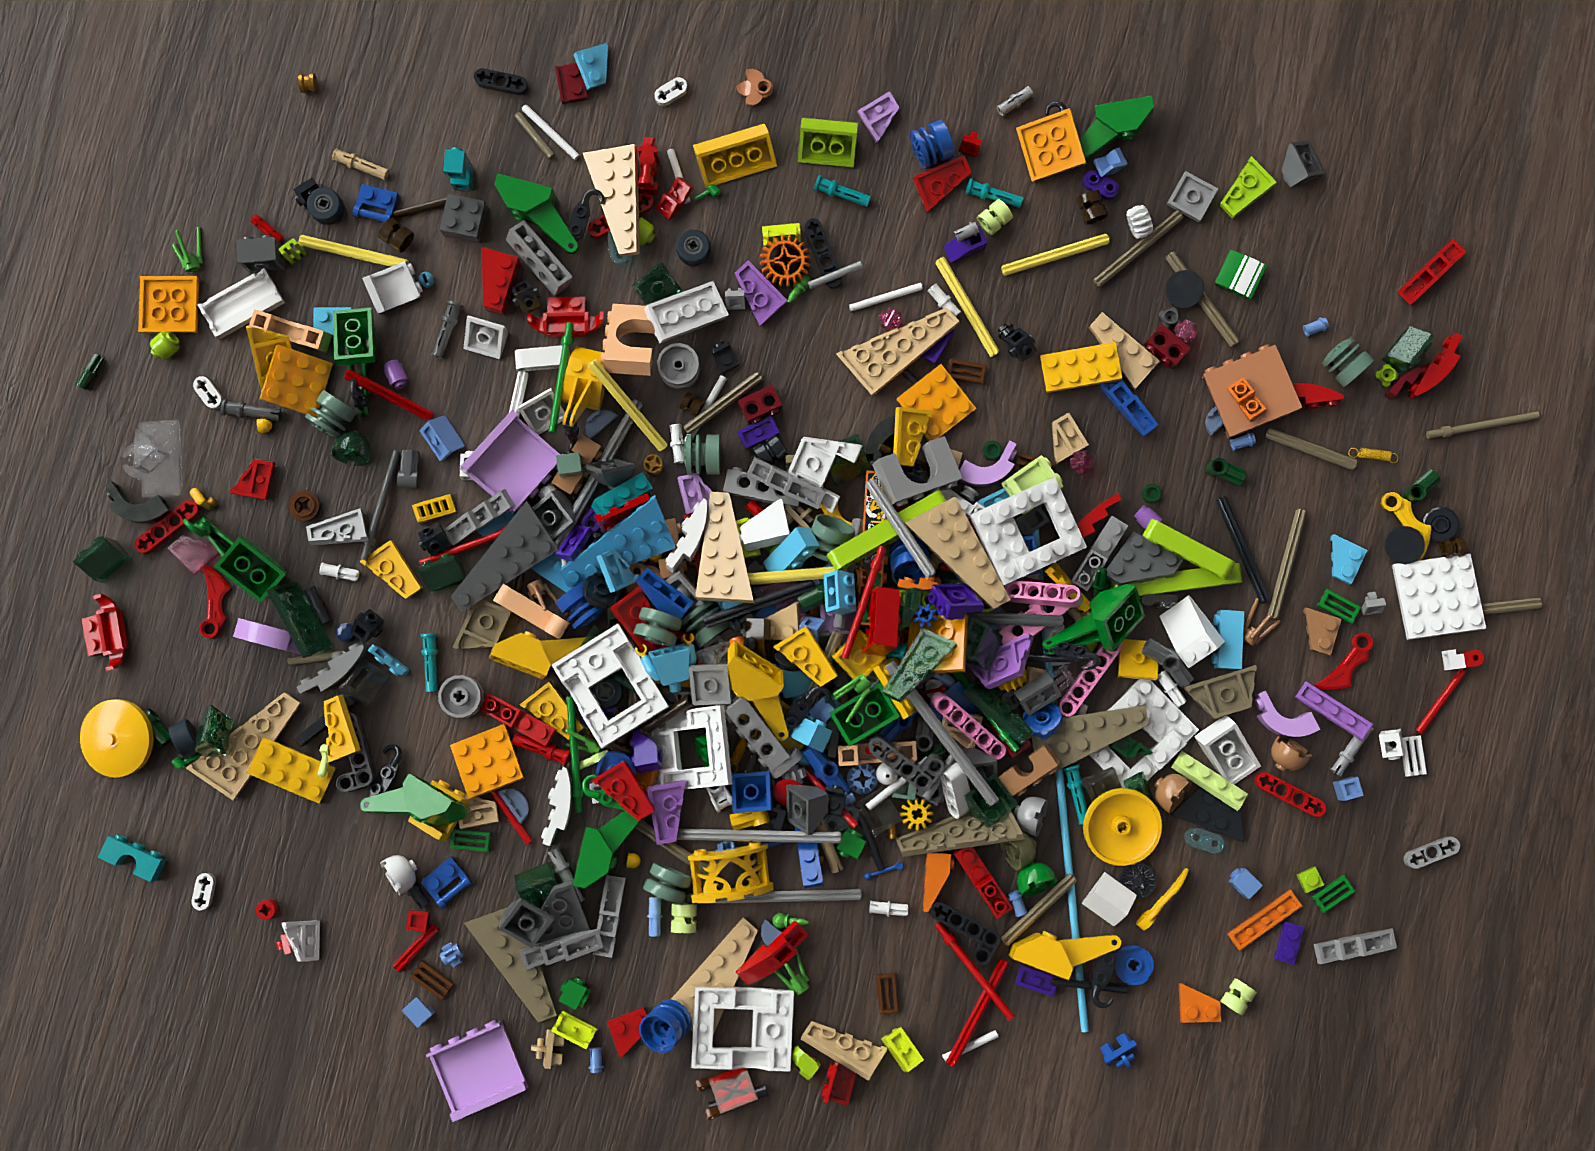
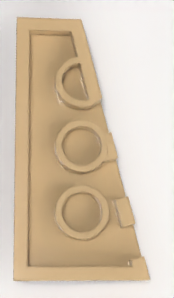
M1103 312L1089 326V329L1100 344L1116 342L1121 373L1127 378L1133 390H1135L1158 364L1159 360Z
M811 1021L801 1037V1040L868 1081L888 1049L884 1046H881V1048L874 1046L872 1042L867 1040H857L853 1038V1035L847 1033L845 1035L837 1033L835 1029Z

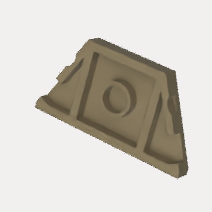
M495 591L471 606L453 648H492L499 642L512 611L493 601L497 594Z
M1250 666L1184 687V690L1213 719L1251 708L1257 666Z

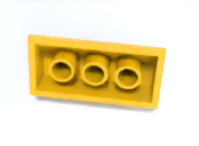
M765 124L693 145L706 188L711 184L717 185L777 166L770 135Z

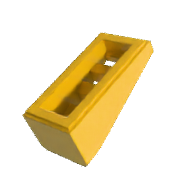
M451 494L412 505L416 520L420 525L456 513ZM446 500L449 510H445L443 501ZM436 503H439L441 509L439 513L435 505ZM428 506L432 507L434 514L430 515ZM422 508L424 509V512H425V515H426L425 517L422 516V513H421V510H420V509H422Z

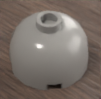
M1028 797L1022 801L1020 806L1016 805L1014 816L1017 817V823L1021 831L1031 836L1037 837L1043 826V816H1046L1047 800L1040 797Z

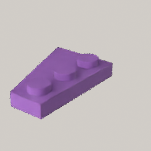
M749 260L735 272L737 281L741 289L744 290V295L761 327L787 303V299Z
M686 780L647 786L649 799L656 809L651 814L657 845L676 842Z

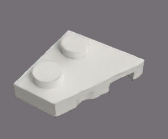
M320 921L283 922L282 927L297 961L319 960Z

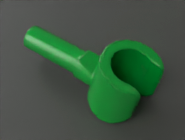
M711 184L705 192L697 195L694 199L698 201L709 194L715 198L721 191L716 185Z
M199 753L185 760L178 756L172 760V764L177 769H183L188 763L199 759L201 755Z

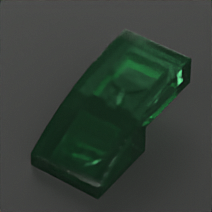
M906 589L904 606L899 608V616H901L900 626H907L918 607L922 589Z

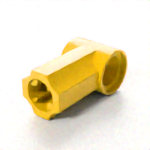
M768 811L729 815L733 830L771 822Z

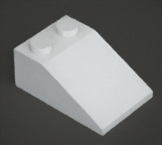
M1190 595L1159 616L1176 653L1188 668L1218 649L1225 642Z
M1227 715L1194 736L1219 775L1232 784H1236L1261 767L1237 724Z

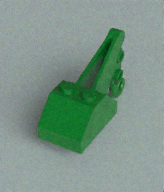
M206 517L198 520L194 525L187 519L183 520L184 524L193 533L202 538L204 536L208 537L222 556L214 567L258 602L262 603L286 575L287 572L270 554L241 535L236 541L233 540ZM212 530L228 542L231 547L228 549Z
M588 775L584 778L582 790L586 796L594 798L604 806L625 810L612 796L607 795L605 790L594 791L588 788V782L596 778L597 775ZM625 810L601 828L586 827L573 886L586 888L616 868L618 857L615 856L616 850L640 820L637 821Z

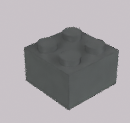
M448 194L439 229L443 236L480 243L488 212L486 202Z
M263 235L262 238L254 239V237L248 236L243 237L241 240H236L237 262L247 272H260L263 268L267 271L286 270L285 257L278 250L282 244L275 237Z

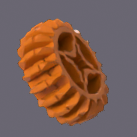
M781 235V241L774 237L773 241L775 244L768 241L767 245L769 248H762L767 254H760V258L765 259V261L760 262V266H766L762 269V273L769 272L766 275V279L773 276V284L778 279L780 280L779 286H782L783 281H786V286L788 287L790 286L789 280L796 284V277L800 280L803 279L800 273L807 275L808 271L804 267H810V264L805 262L810 260V256H804L809 250L801 249L804 246L803 242L797 245L798 238H795L794 242H792L791 235H788L787 240H784V235ZM786 246L793 248L799 256L790 255ZM780 247L781 255L769 260L771 253ZM784 253L786 259L790 260V262L787 263L786 268L784 262L779 261L782 260ZM796 262H801L799 269L790 275L789 267L792 264H796ZM771 265L781 267L784 275L776 273Z

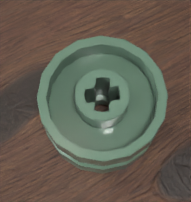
M642 607L639 618L649 623V625L643 623L636 624L633 634L655 644L674 647L677 636L667 630H680L683 620L661 611Z
M653 862L650 873L660 880L646 879L643 889L663 900L682 905L686 894L676 887L690 888L692 877L673 868Z

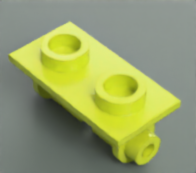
M799 223L762 226L764 246L767 245L768 241L775 244L773 241L774 237L781 241V235H784V240H787L788 235H791L792 242H794L795 238H798V242H801Z

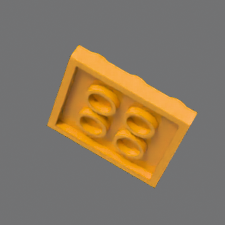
M1070 108L1016 128L1032 182L1087 163Z
M140 276L138 332L160 333L162 331H170L172 333H198L199 277Z
M277 344L260 400L305 415L308 413L316 417L317 414L310 408H320V404L316 399L323 390L325 391L333 363Z
M942 364L896 399L901 407L933 411L926 425V433L923 434L928 441L941 437L976 409Z
M966 613L964 619L948 620L943 615L933 616L937 620L936 622H930L931 628L923 625L922 629H920L918 622H913L917 617L910 618L906 670L908 675L965 671L968 624ZM923 616V617H921V618H925L926 620H928V616Z
M505 724L450 745L469 800L524 779Z

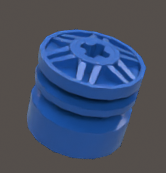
M939 119L928 124V133L923 127H920L918 132L917 130L910 131L913 152L924 169L928 168L930 163L932 165L937 163L936 155L941 161L955 156L951 136L942 120Z
M914 537L930 561L928 546L918 537ZM898 539L893 542L888 550L893 581L898 584L899 579L903 580L904 577L915 580L914 584L918 585L920 578H925L924 573L902 540Z
M585 581L566 592L555 603L562 614L572 611L567 621L570 623L577 619L572 625L574 630L589 625L605 610L591 605L585 599L582 593V586Z
M670 999L660 1002L642 1019L639 1028L641 1039L651 1050L667 1053L690 1031L692 1023L690 1013L678 1001Z

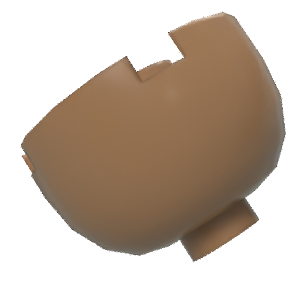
M1278 735L1271 748L1272 758L1277 762L1275 766L1282 771L1287 769L1298 771L1304 768L1312 755H1307L1308 750L1294 740L1289 739L1287 742L1283 740L1285 736Z
M1178 774L1167 775L1164 779L1160 777L1155 784L1157 788L1155 799L1158 805L1168 813L1173 812L1184 800L1185 791L1189 792L1192 782Z

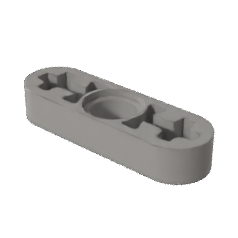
M1454 837L1438 839L1408 851L1404 855V863L1409 868L1417 869L1456 854L1460 849V843ZM1448 841L1453 842L1454 845L1451 846V849L1446 848L1442 850L1440 848L1448 845ZM1430 847H1434L1437 851L1434 858H1430L1427 855V850ZM1412 855L1416 857L1423 856V858L1416 860V864L1410 862Z

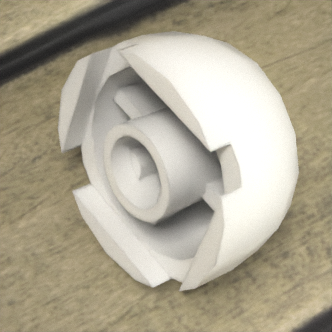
M395 855L380 862L382 869L386 868L387 872L385 875L394 890L398 891L399 896L412 888L416 880L414 871L417 870L412 860L408 861L403 856Z

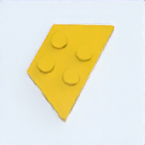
M246 326L262 392L276 345L292 349L288 335Z

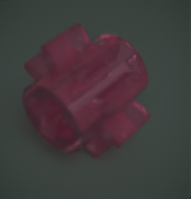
M888 308L887 311L882 310L878 319L881 321L880 326L888 331L894 328L899 329L903 320L899 318L901 313L893 308Z
M1186 319L1183 322L1179 321L1173 329L1176 332L1175 335L1184 343H1187L1188 340L1192 342L1198 334V331L1195 330L1197 326Z
M1087 450L1074 452V456L1070 459L1071 469L1076 470V474L1089 473V468H1092L1094 464L1093 457L1087 454Z

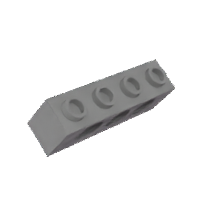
M524 220L509 229L506 241L554 297L569 287L572 275Z
M733 467L732 470H727L723 492H727L731 496L770 504L782 499L784 507L788 505L793 509L799 507L800 501L787 495L780 496L774 488L769 487L765 492L759 491L758 486L763 482L747 476V473L743 472L744 469ZM741 480H749L750 485L747 488H742L739 485Z
M736 696L732 699L731 704L724 705L725 718L729 723H735L737 726L736 732L741 738L745 737L748 740L747 746L752 753L757 752L759 754L758 760L764 768L768 766L772 771L790 758L786 749L775 738L773 732L746 698ZM741 715H748V719L746 721H739V717ZM753 730H760V733L757 736H750V733ZM764 745H771L770 750L762 751Z

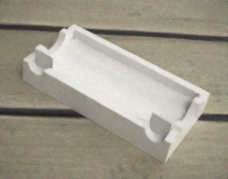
M263 268L259 273L252 274L209 298L207 302L198 304V307L208 321L213 334L220 340L250 323L254 309L268 313L284 304L285 301L268 271Z
M713 281L648 304L644 308L647 319L654 325V334L659 343L724 320L729 315Z

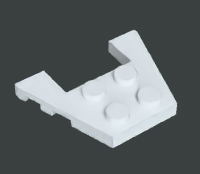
M803 437L788 473L826 491L821 502L827 507L826 509L829 512L833 513L840 496L823 488L836 456L839 455L855 463L862 445Z

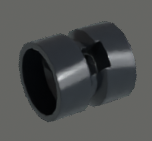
M775 434L766 439V445L758 444L752 448L758 459L771 465L774 464V459L780 461L788 455Z

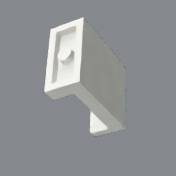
M407 261L362 278L378 314L421 297L423 290L419 281L415 282L413 277L415 271L411 263L408 264Z

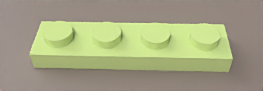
M1183 751L1178 754L1171 767L1237 811L1241 808L1248 793Z

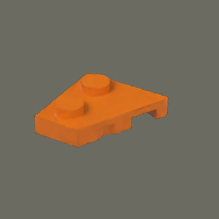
M1179 983L1180 1022H1221L1220 1001Z

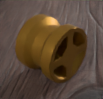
M310 73L309 75L298 74V86L301 93H306L309 90L317 92L318 86L315 73Z
M655 454L648 455L644 460V468L647 473L658 475L662 472L664 466L662 459Z

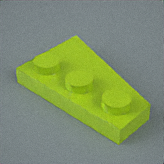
M1251 156L1239 177L1222 200L1220 207L1233 219L1272 189L1277 182Z

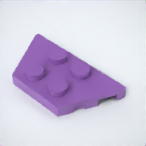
M1027 633L970 661H966L965 664L981 680L983 685L990 690L1023 675L1033 636Z

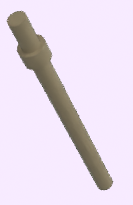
M1537 411L1454 427L1443 426L1438 430L1427 431L1426 436L1428 439L1441 436L1442 438H1447L1453 434L1536 420L1540 418V414Z

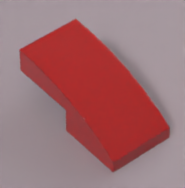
M676 177L669 192L663 194L656 210L666 218L672 219L686 202L694 187L683 178Z

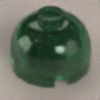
M350 431L339 435L335 439L331 455L337 461L347 464V461L355 462L353 466H363L368 464L371 447L369 441L360 432Z

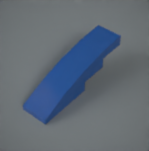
M1123 380L1098 384L1115 407L1142 436L1158 425L1137 395L1132 394Z

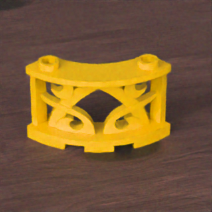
M752 841L747 846L711 852H706V849L695 850L694 854L688 856L694 893L691 895L692 903H716V900L719 898L720 900L727 898V901L744 899V895L758 896L774 890L773 882H769L766 854L768 844ZM756 853L757 866L752 868L751 866L755 864L756 858L750 860L751 854ZM716 859H721V860L716 864L715 860H716ZM699 861L709 862V866H702L705 871L710 872L708 875L700 874ZM729 862L739 865L746 871L738 877L735 888H731L725 879L717 876ZM701 878L706 879L703 890L701 887ZM746 878V880H748V884L744 886L742 885V881ZM714 881L723 883V888L720 890L716 889V886L719 884L714 883Z

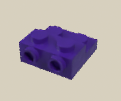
M967 584L933 585L928 596L929 603L937 607L938 614L943 615L948 620L964 619L966 612H982L984 604Z

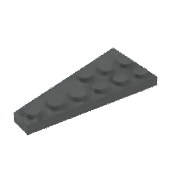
M528 501L524 503L451 595L461 613L499 589L503 584L508 583L559 550Z

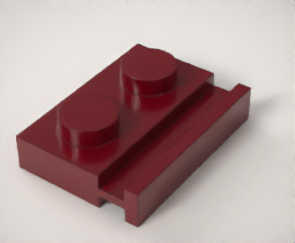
M577 63L555 66L561 103L588 100L587 88Z

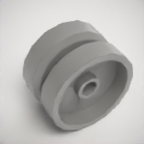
M675 343L665 347L659 354L657 360L658 372L662 381L667 386L677 390L686 389L697 381L700 374V363L698 356L691 347L682 343Z
M464 675L448 678L441 685L438 692V702L442 710L455 718H470L476 715L485 700V692L482 685L476 679ZM461 694H462V695H465L464 700H463V699L460 700V695H461Z

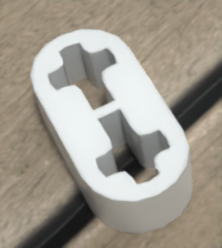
M677 77L655 91L656 103L660 106H667L687 93L686 81L683 78ZM676 84L682 85V90L676 89ZM660 94L666 95L667 99H660Z
M197 377L193 382V388L205 405L213 410L221 408L223 397L214 384L206 377ZM201 382L206 383L205 387L208 391H205L202 388H200ZM209 395H212L213 397L217 398L216 404L211 403L212 399L209 397Z
M203 873L196 879L192 896V906L196 910H205L212 904L216 878L211 873ZM207 877V880L210 881V884L206 885L205 887V883H202V879H206ZM203 896V900L206 901V904H202V906H200L201 903L198 902V899L202 898Z

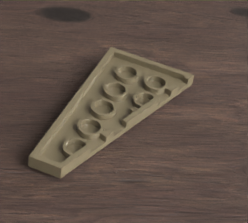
M1146 705L1063 717L1060 729L1052 734L1050 738L1041 739L1031 735L1034 751L1046 743L1049 744L1061 761L1057 766L1058 770L1149 725Z
M1002 796L991 806L988 803H984L974 807L958 819L953 816L927 826L925 829L921 828L918 831L896 838V842L902 856L905 857L1023 840L1024 835L1005 798Z
M507 908L465 922L466 927L535 1019L541 1022L557 1016L558 1014L542 966L539 965L528 970L524 968L519 950L529 946L499 930L500 917Z

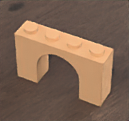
M613 304L612 311H608L609 325H606L605 328L607 339L603 340V350H605V353H601L600 360L608 373L651 375L653 362L652 348L629 347L618 341L628 333H655L654 325L647 319L644 311L646 306Z

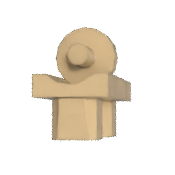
M789 505L785 508L788 525L794 521L798 527H809L804 519L809 524L813 521L809 515L812 512L810 508L805 511L801 506L798 507L797 511L801 514L800 516Z
M547 1029L545 1046L543 1045L544 1038H538L537 1045H532L531 1050L536 1051L537 1059H542V1052H544L543 1066L545 1069H551V1066L562 1064V1053H552L553 1046L564 1045V1038L552 1032L551 1029Z

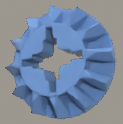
M869 764L854 765L847 774V783L850 789L858 794L870 793L878 782L876 771ZM861 770L864 776L871 777V779L865 781L864 787H862L860 781H854V779L860 777Z

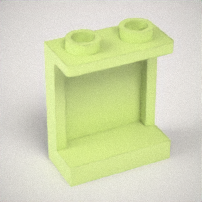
M1042 455L1001 483L1009 496L1027 490L1053 477L1056 478L1060 489L1064 487L1061 477L1053 472L1050 461ZM1032 509L1023 512L1022 515L1028 513Z

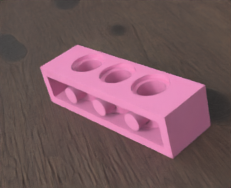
M1052 592L1049 598H1055L1058 592ZM1030 604L1028 606L1030 609L1027 612L1023 613L1021 611L1018 614L1062 616L1072 608L1054 606L1053 612L1046 613L1043 610L1044 605ZM1003 624L997 629L999 632L996 635L1005 644L1020 637L1012 633L1015 626L1023 628L1021 636L1030 633L1033 637L1048 626Z

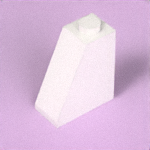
M782 499L777 500L740 527L742 534H739L741 546L744 545L746 551L781 544L790 534Z

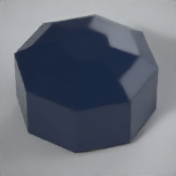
M349 623L340 624L336 628V637L342 642L351 641L355 637L350 632L352 625Z

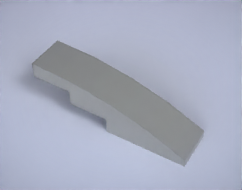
M754 457L747 472V476L816 509L819 508L826 493L821 488Z
M506 489L501 490L489 500L483 501L473 510L466 512L446 527L444 531L452 545L455 546L514 507L515 504Z
M606 875L597 925L604 948L593 951L595 956L613 958L626 878Z
M1390 928L1314 944L1318 964H1325L1336 960H1346L1395 949L1397 945L1393 929Z
M593 929L535 944L533 948L526 947L519 951L524 968L528 970L544 963L547 966L563 959L569 961L604 947L599 930Z

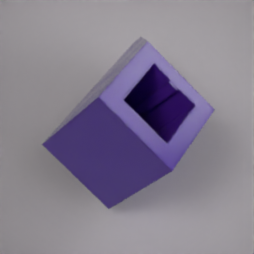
M978 226L979 233H977V236L973 235L961 242H958L957 238L943 246L950 263L959 261L986 248L987 240L980 226Z
M637 729L633 730V737H631V746L634 749V755H632L633 766L640 773L663 769L662 751L658 745Z

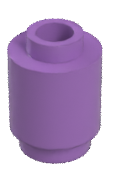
M391 360L384 364V373L391 388H404L409 379L402 364L398 360Z
M1145 505L1134 515L1137 519L1136 522L1144 529L1147 528L1151 519L1159 522L1162 521L1159 515Z

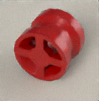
M271 899L259 902L255 909L256 915L262 920L276 917L279 912L278 903Z

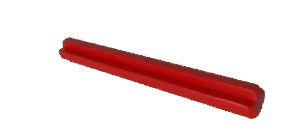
M350 369L346 371L344 375L346 380L356 379L359 386L362 385L364 389L426 421L431 420L433 417L432 411Z

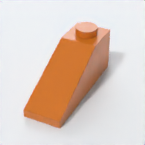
M926 853L923 897L924 912L929 911L947 880L950 869H954V858H951L950 853Z

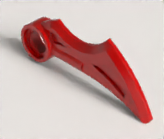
M202 564L207 583L208 602L207 619L200 624L199 631L205 638L214 639L219 636L221 627L226 620L222 609V602L231 587L217 571L206 564ZM208 624L215 626V631L212 634H207L205 631Z
M1367 633L1354 635L1351 640L1353 648L1331 674L1313 686L1322 690H1338L1352 687V673L1359 664L1368 661L1369 652L1373 646L1372 637ZM1360 637H1364L1367 640V645L1364 648L1359 647L1357 644Z

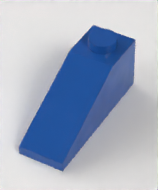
M648 568L636 580L658 611L683 620L694 601Z

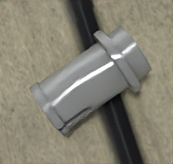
M969 222V225L955 230L954 233L958 242H961L973 235L977 236L979 229L975 222Z

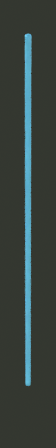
M1039 529L1031 533L1035 535L1036 549L1041 547ZM1041 568L1038 580L1044 581L1043 568ZM1044 605L1043 610L1047 613V606ZM1045 629L1041 631L1042 643L1047 639ZM1044 662L1045 670L1054 680L1053 666H1051L1050 662ZM1062 768L1056 771L1055 774L1065 874L1067 876L1070 873L1073 875ZM1073 885L1067 890L1071 935L1072 939L1080 938L1075 886ZM1082 964L1075 966L1076 980L1084 981ZM1077 988L1081 1032H1089L1085 989Z

